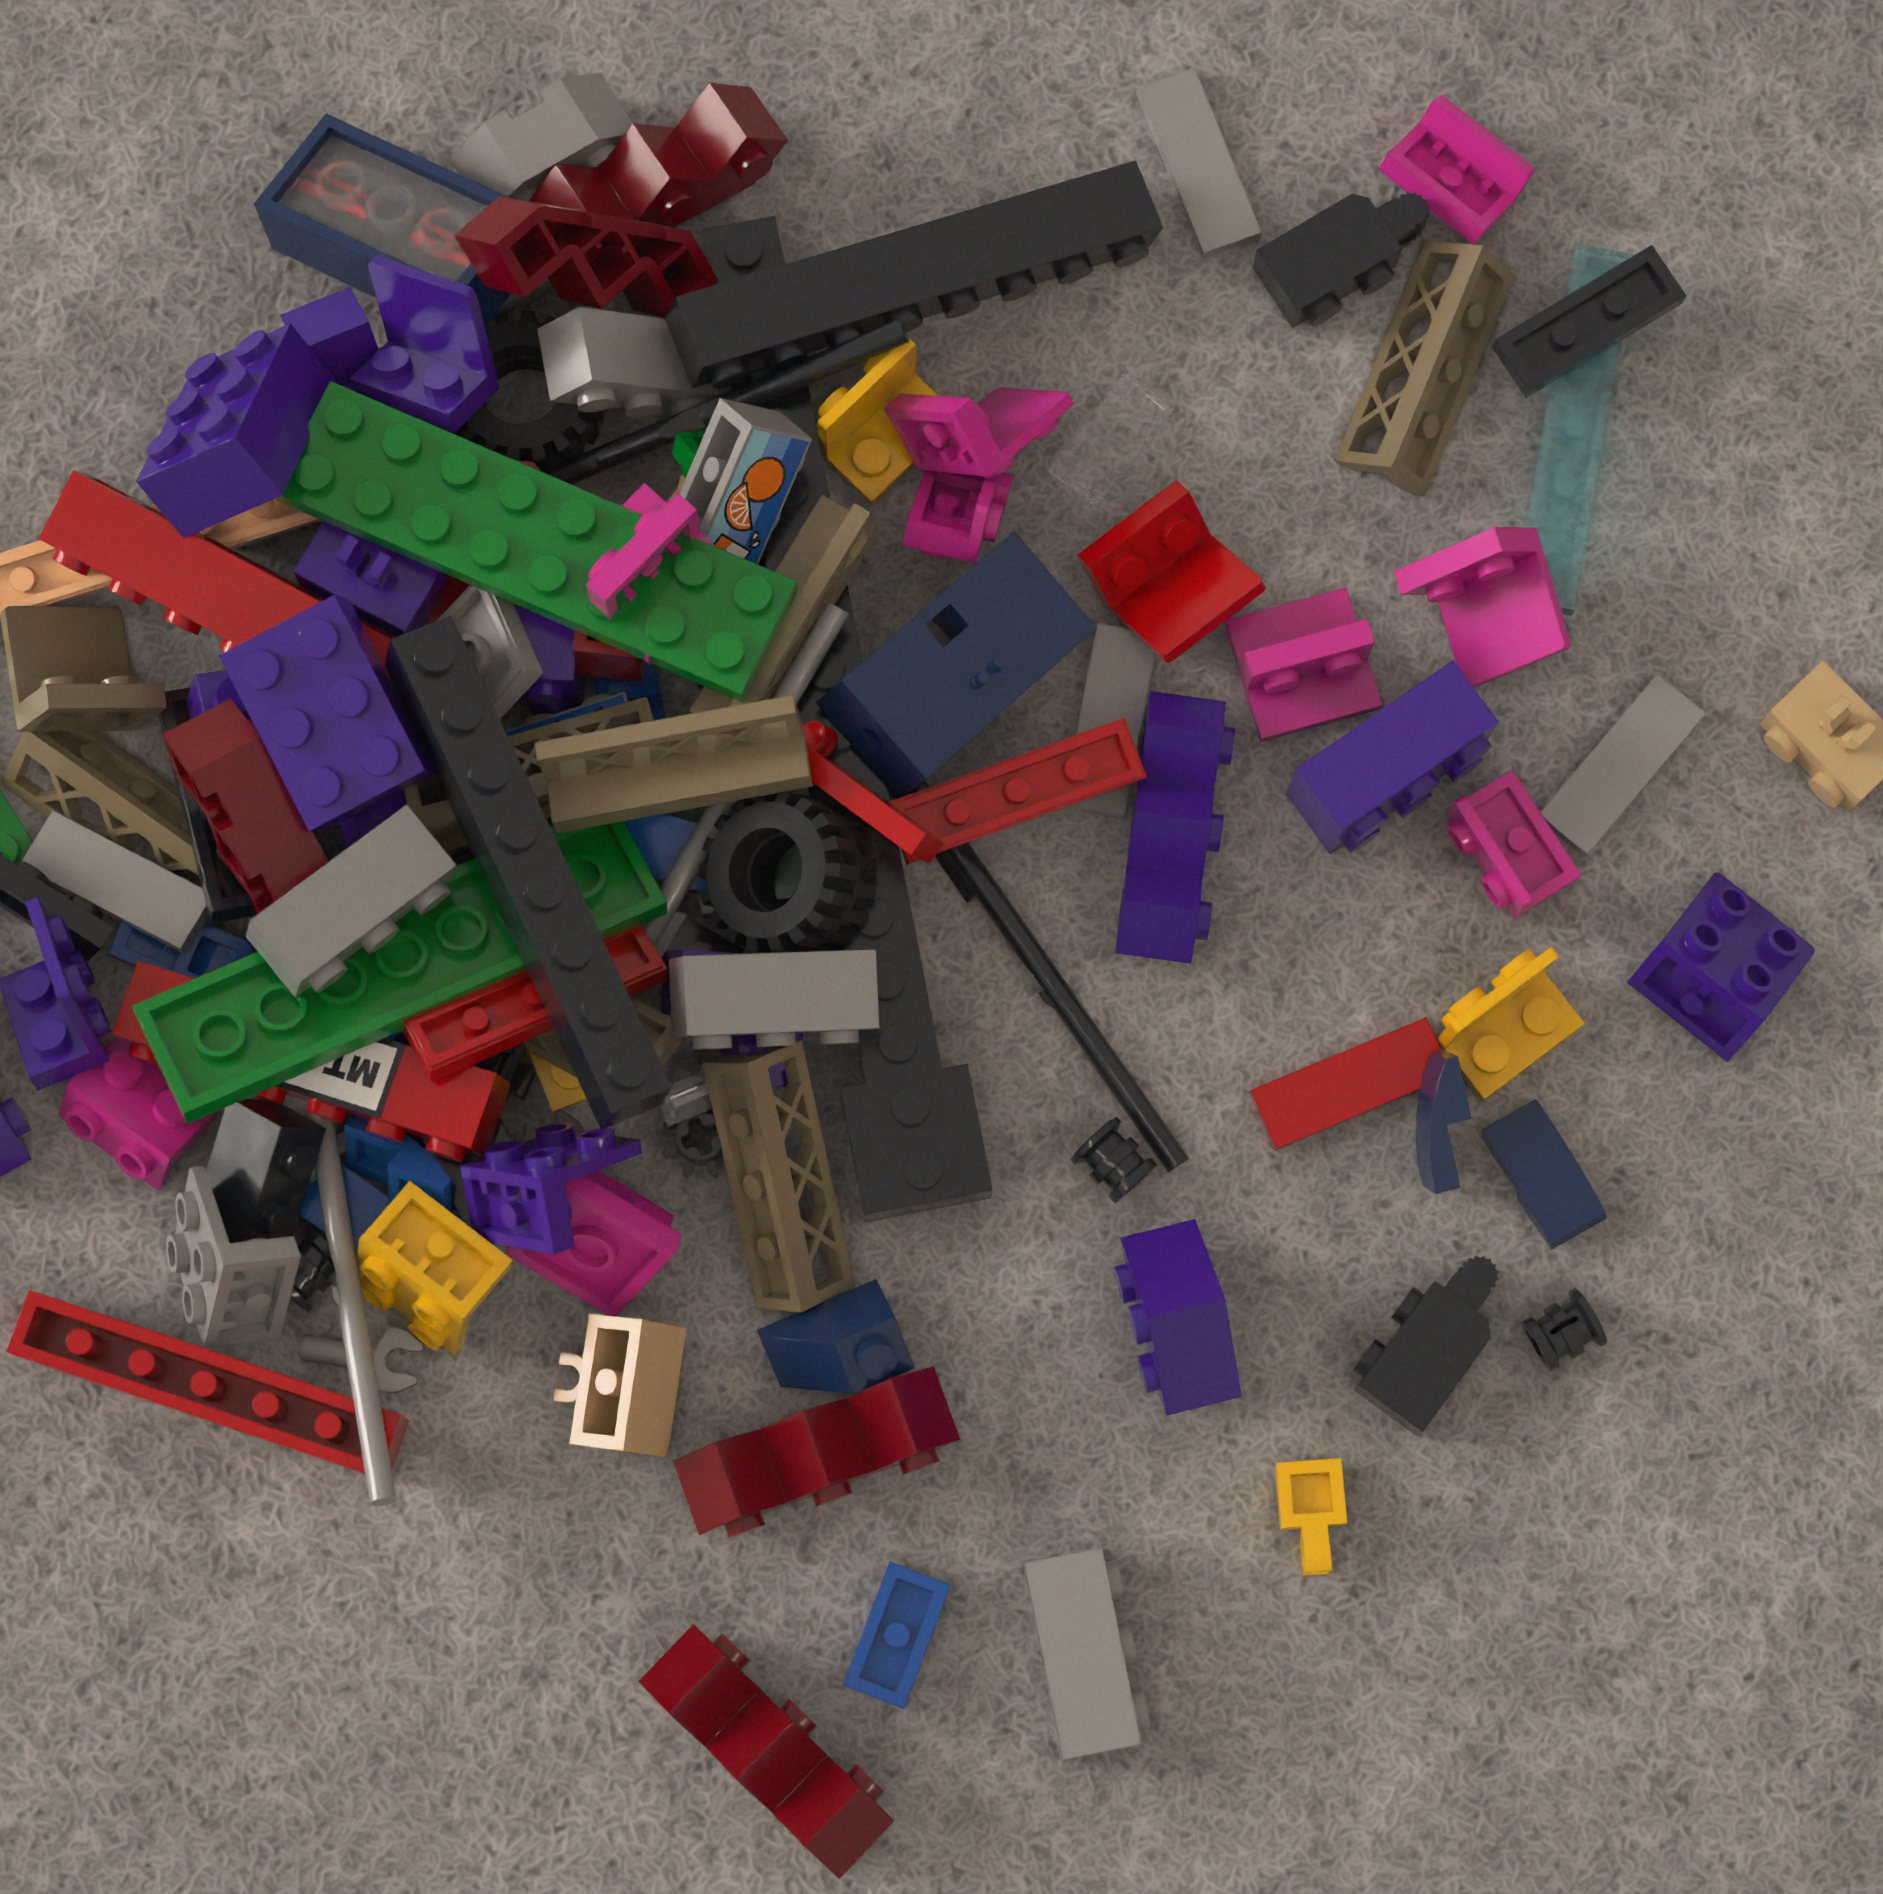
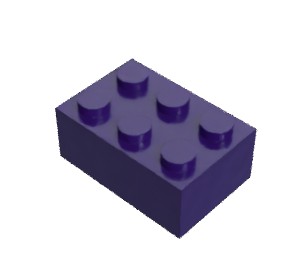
M291 323L268 334L263 330L256 331L244 338L231 351L217 356L215 353H208L196 360L185 373L187 381L179 397L166 410L168 419L160 435L148 446L146 450L148 458L136 482L183 538L284 494L310 438L308 423L330 381L336 382Z
M332 595L219 655L309 831H327L435 774L398 692L350 599Z
M1452 660L1296 768L1286 795L1329 854H1332L1343 845H1345L1350 853H1353L1381 832L1379 827L1387 821L1388 817L1386 815L1396 810L1401 818L1427 802L1432 797L1430 791L1440 783L1438 779L1445 774L1448 775L1452 782H1455L1476 768L1483 761L1481 756L1492 747L1488 739L1499 721L1454 660Z

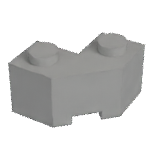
M601 73L559 78L539 90V95L543 100L540 104L522 112L512 120L506 110H503L484 121L450 158V161L459 175L509 198L529 201L555 165L599 168L633 123Z

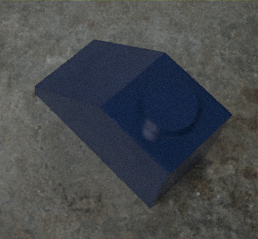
M877 1279L830 1298L806 1311L797 1312L757 1330L780 1387L856 1394L915 1368L896 1318Z

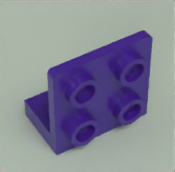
M377 255L368 263V269L388 342L349 378L352 391L454 434L500 389L476 291L463 283L455 282Z
M1714 873L1627 983L1728 1062L1766 1020L1815 953V949L1793 929L1786 926L1748 896L1742 889L1734 885L1722 874Z
M37 896L25 902L44 961L0 978V988L28 1076L38 1091L109 1062L102 1036L112 1031L97 997L91 999L88 986L95 984V979L82 949L74 950L75 945L62 915L58 913L50 917Z
M560 1122L536 1129V1138L529 1141H505L486 1147L484 1149L485 1157L460 1165L471 1228L491 1244L553 1255L575 1247L571 1226L572 1209L566 1197L564 1183L642 1154V1146L639 1139L615 1136V1130L612 1128L604 1130L598 1128L584 1132L576 1131L573 1123Z

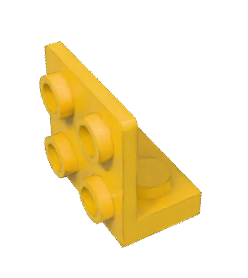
M910 338L909 343L869 359L863 368L866 375L850 390L845 386L838 388L824 401L818 410L821 418L817 422L823 460L871 507L915 466L883 407L900 393L938 396L916 375L917 345Z
M1552 946L1538 957L1531 948H1528L1499 971L1500 974L1491 981L1495 988L1486 995L1479 986L1451 1006L1448 1009L1449 1013L1441 1019L1446 1028L1437 1038L1441 1049L1458 1056L1462 1077L1482 1102L1585 1024L1546 974L1560 957Z
M411 1181L404 1186L360 1237L357 1253L363 1297L382 1311H388L390 1307H393L411 1321L408 1329L417 1340L434 1351H438L443 1346L454 1356L464 1345L470 1316L510 1270L513 1261Z

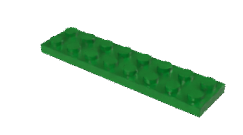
M331 381L308 423L310 438L282 496L276 498L278 502L645 660V654H647L652 664L742 703L798 591L797 581L695 537L690 540L684 533H681L674 540L681 547V551L675 557L666 549L660 554L662 561L657 567L659 574L653 580L648 576L645 577L643 574H640L629 585L636 593V597L630 603L626 599L624 589L615 596L618 609L611 615L612 621L609 622L608 617L590 601L586 583L590 580L588 575L593 565L603 554L611 549L619 552L636 535L634 533L635 526L643 515Z
M623 821L557 833L554 826L550 825L602 939L634 926L646 924L668 914L667 901ZM475 858L456 866L450 882L446 884L451 892L443 901L421 916L415 908L395 922L400 930L390 941L371 954H368L363 947L343 961L348 970L337 981L319 993H316L310 986L297 997H294L259 952H256L132 1005L136 1020L186 1124L402 1031L403 1022L411 1017L526 971L525 965Z

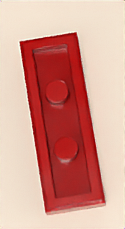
M1427 1017L1254 1088L1249 1093L1272 1146L1276 1151L1420 1091L1430 1053L1441 1050Z

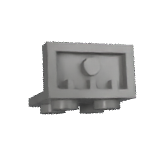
M190 1167L185 1191L178 1193L176 1196L175 1208L178 1222L175 1234L168 1235L166 1242L169 1268L172 1273H180L184 1285L182 1304L186 1321L189 1324L196 1323L204 1348L280 1339L301 1257L294 1236L273 1239L254 1238L245 1242L229 1243L205 1167Z

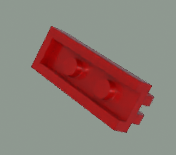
M816 720L807 722L804 725L812 782L909 855L930 864L944 845V842L828 757L838 742V736L834 729Z

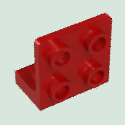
M1177 480L1077 554L1096 593L1107 609L1166 663L1172 662L1266 589L1260 576L1210 534L1190 492Z

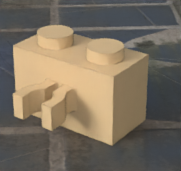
M1824 660L1778 702L1759 723L1767 731L1763 739L1769 749L1784 762L1791 763L1795 759L1812 776L1808 784L1814 794L1832 808H1836L1840 804L1849 813L1883 780V719Z
M589 1313L583 1355L561 1352L559 1365L575 1367L578 1374H580L579 1384L572 1390L555 1388L553 1401L575 1404L570 1444L668 1458L686 1328L643 1319Z

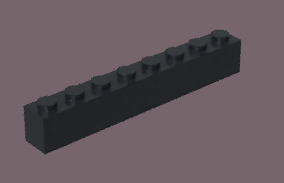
M1135 160L677 296L665 320L691 387L696 388L712 383L715 389H722L743 381L749 376V371L771 365L773 371H777L807 358L808 353L827 347L831 348L899 318L902 320L906 331L909 332L923 323V318L944 312L945 317L948 319L960 317L978 308L981 304L980 301L1001 295L1003 301H1012L1033 292L1037 288V284L1057 278L1059 284H1068L1089 275L1093 271L1094 266L1113 261L1115 267L1133 264L1149 254L1148 248L1161 232L1163 226Z
M446 617L392 638L384 662L385 667L600 1129L604 1130L661 1105L672 1089V1086L452 617Z

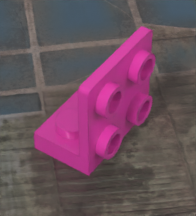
M999 387L978 404L974 403L972 398L900 393L885 405L883 409L917 470L977 475L990 478L1010 468L1015 462L1014 455L1030 441L1040 439L1052 432L1059 423L1057 418L1074 403L1068 392Z
M1493 527L1394 571L1401 595H1427L1430 603L1438 602L1456 665L1473 687L1481 686L1568 650L1571 646L1537 528Z

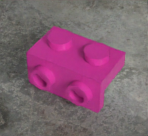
M1438 95L1431 102L1420 122L1386 155L1378 169L1410 194L1416 192L1417 195H1422L1424 200L1427 199L1426 204L1430 206L1429 210L1472 244H1477L1507 213L1535 171L1531 164L1443 95Z
M924 470L906 523L902 545L919 549L922 553L935 558L952 557L976 563L983 540L995 543L1002 513L1005 511L1013 474L1003 472L994 477L984 478L977 475L947 474L946 472Z
M1513 770L1467 798L1463 795L1453 801L1446 812L1450 822L1445 824V828L1452 843L1464 857L1472 854L1485 874L1480 877V882L1486 895L1497 909L1501 910L1506 907L1514 919L1573 884L1582 876Z
M115 1036L105 1046L109 1062L76 1074L68 1081L58 1114L77 1137L85 1141H92L115 1158L121 1169L135 1179H143L153 1188L159 1190L168 1180L173 1164L207 1130L214 1121L217 1112L186 1124L160 1067L128 1056L130 1045Z

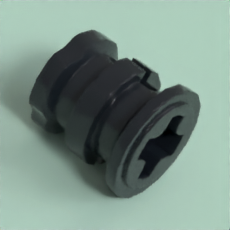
M1118 1117L1103 1125L1070 1159L1074 1165L1086 1162L1093 1170L1089 1176L1097 1185L1104 1182L1111 1189L1109 1198L1115 1204L1157 1166L1152 1158L1143 1159L1137 1153L1136 1149L1140 1145L1132 1137L1125 1140L1118 1132L1121 1120Z
M308 1225L302 1231L304 1240L298 1246L301 1257L290 1299L302 1310L310 1313L313 1310L310 1298L317 1290L324 1293L332 1283L328 1278L335 1273V1267L328 1248V1242Z
M1576 1288L1568 1292L1569 1302L1560 1307L1555 1302L1543 1309L1544 1317L1537 1321L1529 1317L1521 1322L1539 1358L1550 1372L1560 1367L1559 1359L1569 1355L1574 1359L1585 1352L1583 1347L1585 1344L1593 1341L1601 1347L1608 1343L1598 1317L1585 1297Z

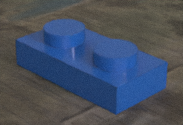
M890 1561L843 1686L904 1709L951 1585Z

